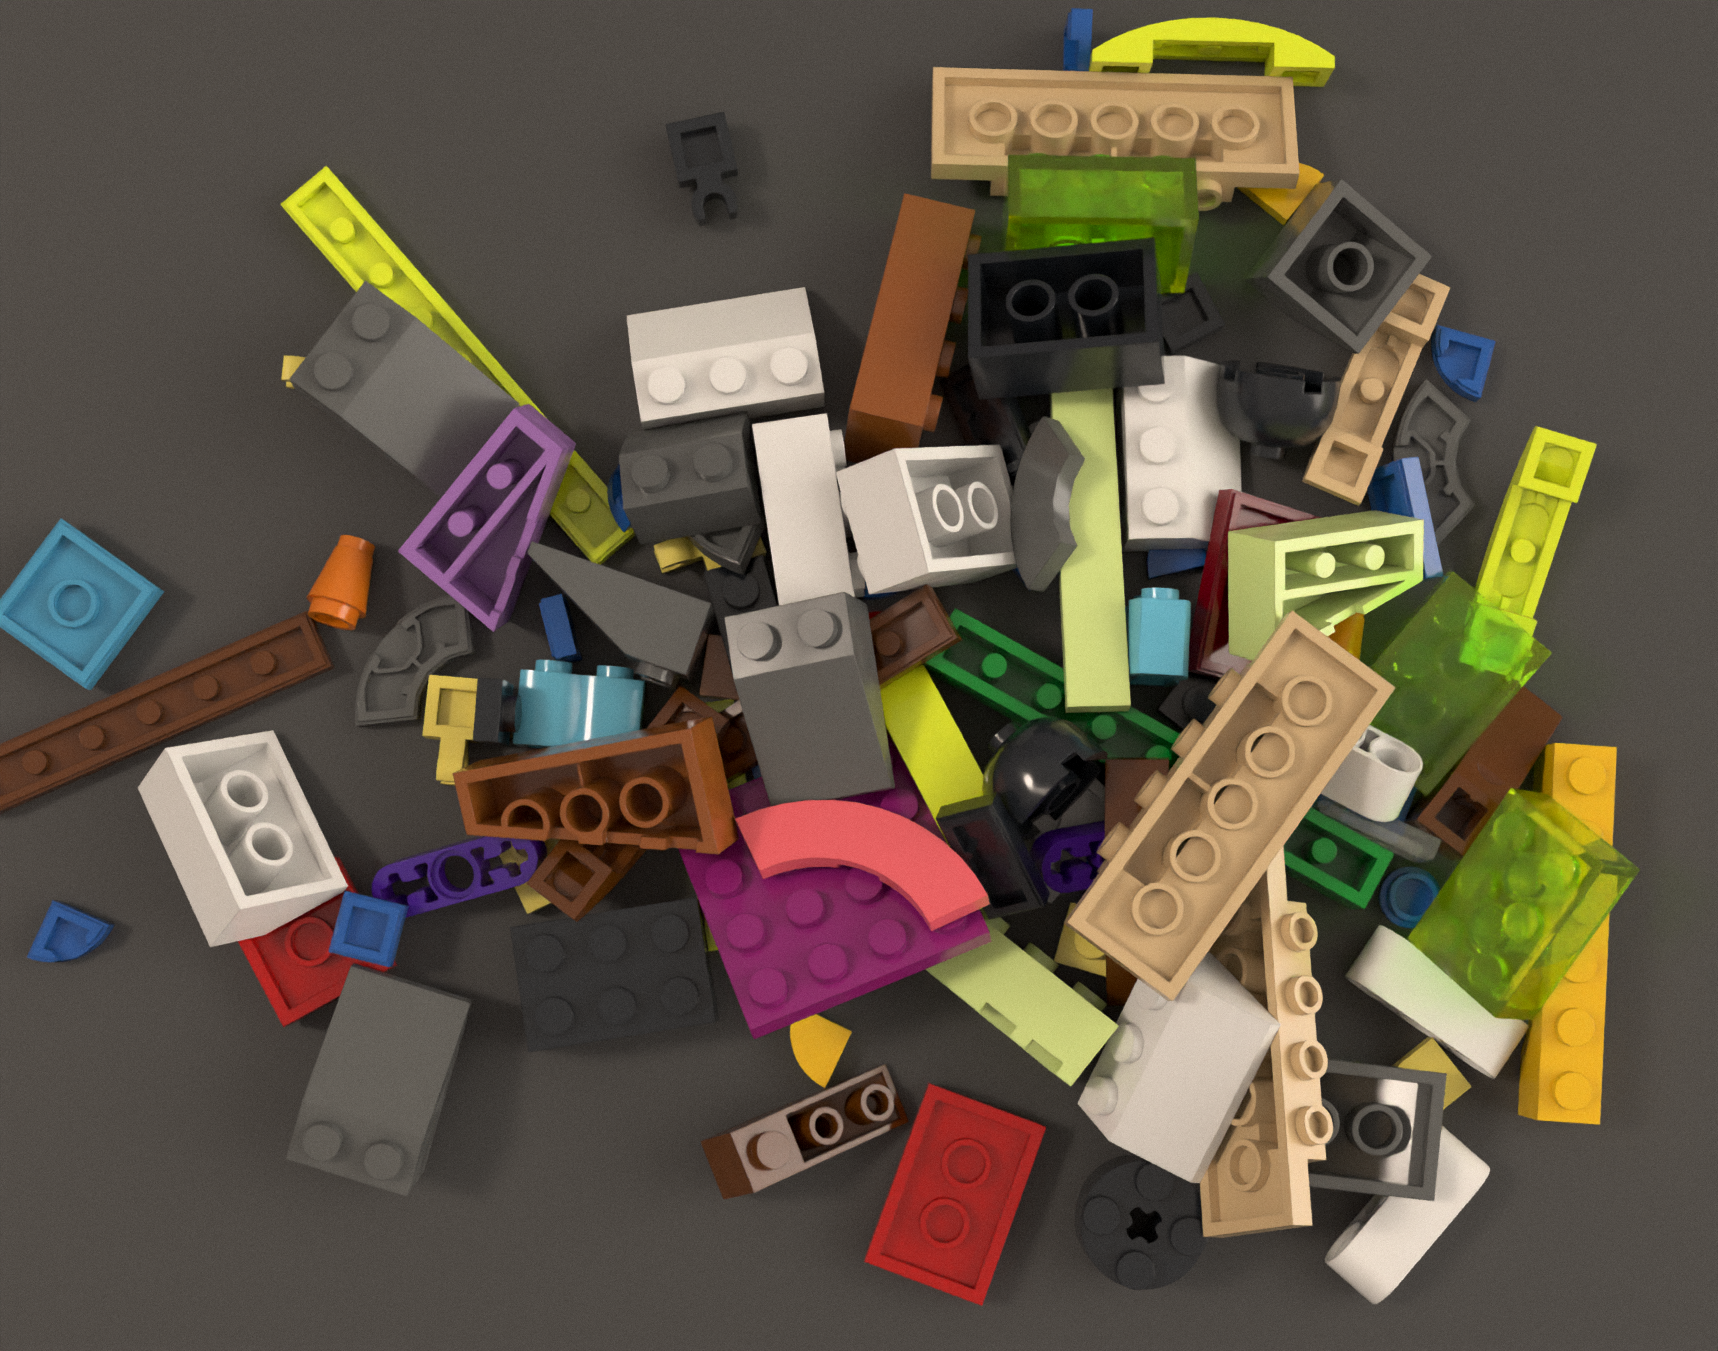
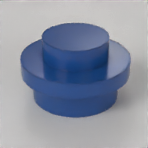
M1402 867L1392 871L1383 880L1378 895L1379 905L1385 917L1393 924L1403 928H1418L1431 922L1439 912L1442 901L1441 890L1436 879L1429 872L1418 867Z

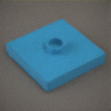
M60 518L1 597L0 628L82 687L92 690L165 591L73 525Z

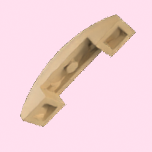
M1419 274L1360 353H1352L1341 378L1338 405L1332 424L1323 436L1316 441L1302 482L1357 506L1362 503L1384 450L1381 447L1421 350L1430 339L1451 287Z

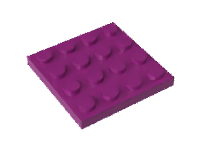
M887 732L895 789L838 800L870 805L901 815L926 828L946 843L896 745ZM762 777L729 789L735 819L756 810L771 807ZM738 826L739 839L720 854L696 853V850L678 848L753 1039L992 942L989 929L980 909L931 931L924 918L903 895L881 882L878 876L858 868L846 865L839 866V868L808 867L786 871L762 879Z

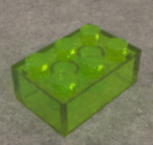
M1043 153L1008 155L1001 228V252L1155 237L1161 293H1185L1199 221L1196 158H1173L1165 155L1154 157H1112L1104 154L1059 156Z
M1449 569L1366 665L1396 687L1369 725L1404 742L1420 755L1423 766L1414 787L1427 796L1552 652Z
M1510 788L1407 940L1495 1018L1533 1020L1640 869L1548 794Z

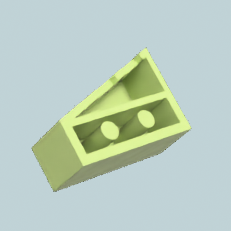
M1373 510L1228 531L1229 654L1253 660L1284 616L1290 611H1294L1323 634L1329 636L1335 632L1334 625L1355 613L1367 614L1422 582L1424 520Z
M981 909L980 912L989 929L992 942L925 970L1059 1079L1072 1086L1119 1026L1102 1013L1103 1009L1107 1006L1102 999L1080 982H1077L1073 988H1070L1053 974L1059 966L1055 961L1030 942L1022 950L1004 935L1010 925L1000 917L989 920L984 909Z

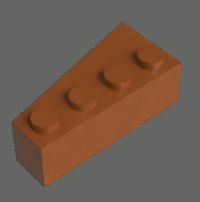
M904 193L849 408L844 440L846 461L860 463L892 449L919 448L923 430L935 432L943 397L932 394L936 376L948 378L956 342L945 340L949 322L961 325L968 296V288L958 286L962 269L968 270V255L978 254L982 238L980 235L971 233L975 210Z
M712 716L483 759L452 773L467 835L546 841L551 838L579 841V844L604 845L605 843L640 845V848L656 850H666L668 848L696 850V853L720 854L739 839Z

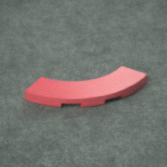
M805 800L759 809L735 819L762 879L786 871L808 867L839 868V866L846 865L858 868L878 876L881 882L903 895L924 918L931 931L990 904L988 894L976 875L964 860L943 840L919 824L882 808L839 800Z

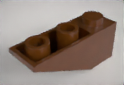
M1513 679L1407 814L1404 825L1449 861L1467 859L1504 812L1563 717L1516 679Z
M883 1064L751 1118L700 1142L723 1200L762 1190L909 1121L887 1066Z

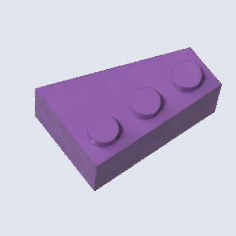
M530 404L514 408L398 552L493 632L508 623L532 562V558L528 554L532 541L536 543L540 541L576 443Z

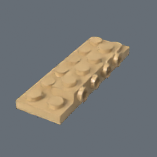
M933 67L931 179L990 181V196H1004L1008 203L1015 206L1031 205L1040 197H1063L1069 205L1078 208L1093 206L1100 199H1125L1126 203L1135 209H1149L1158 205L1161 200L1186 201V204L1191 209L1208 211L1218 207L1221 202H1231L1235 187L1296 189L1299 177L1293 77Z
M1294 611L1287 613L1250 665L1244 667L1240 674L1232 668L1228 669L1217 682L1208 696V699L1217 706L1203 725L1193 719L1178 736L1171 750L1180 757L1165 776L1156 770L1139 790L1134 801L1143 808L1129 828L1118 822L1105 837L1097 850V853L1105 859L1097 870L1099 874L1066 918L1064 924L1164 999L1173 1001L1396 687Z
M1283 847L1208 951L1281 1025L1200 1182L1203 1237L1225 1238L1312 1226L1308 1163L1326 1160L1325 1143L1330 1140L1333 1133L1332 1118L1329 1112L1322 1107L1320 1078L1327 1070L1328 1058L1324 1047L1317 1041L1315 1013L1321 1008L1323 995L1319 983L1312 977L1310 949L1316 944L1318 932L1314 920L1307 914L1306 903L1287 901Z

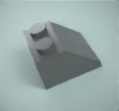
M1339 179L1319 183L1314 186L1244 280L1291 319L1352 353L1359 354L1432 256L1344 180Z
M747 411L627 433L619 453L623 508L640 545L762 523L750 420Z

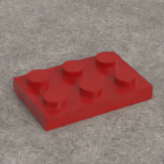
M928 1082L866 1251L864 1262L982 1306L1046 1126Z

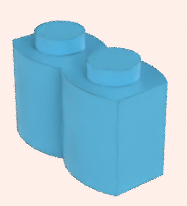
M1141 589V595L1134 596V599L1128 601V606H1125L1130 685L1161 687L1179 685V681L1188 679L1191 602L1179 600V590Z
M536 660L535 670H520L518 695L521 696L522 716L519 731L514 733L513 744L519 747L541 749L642 730L646 690L645 681L633 680L634 669L626 667L599 665L597 666L596 676L572 674L573 664L569 662Z

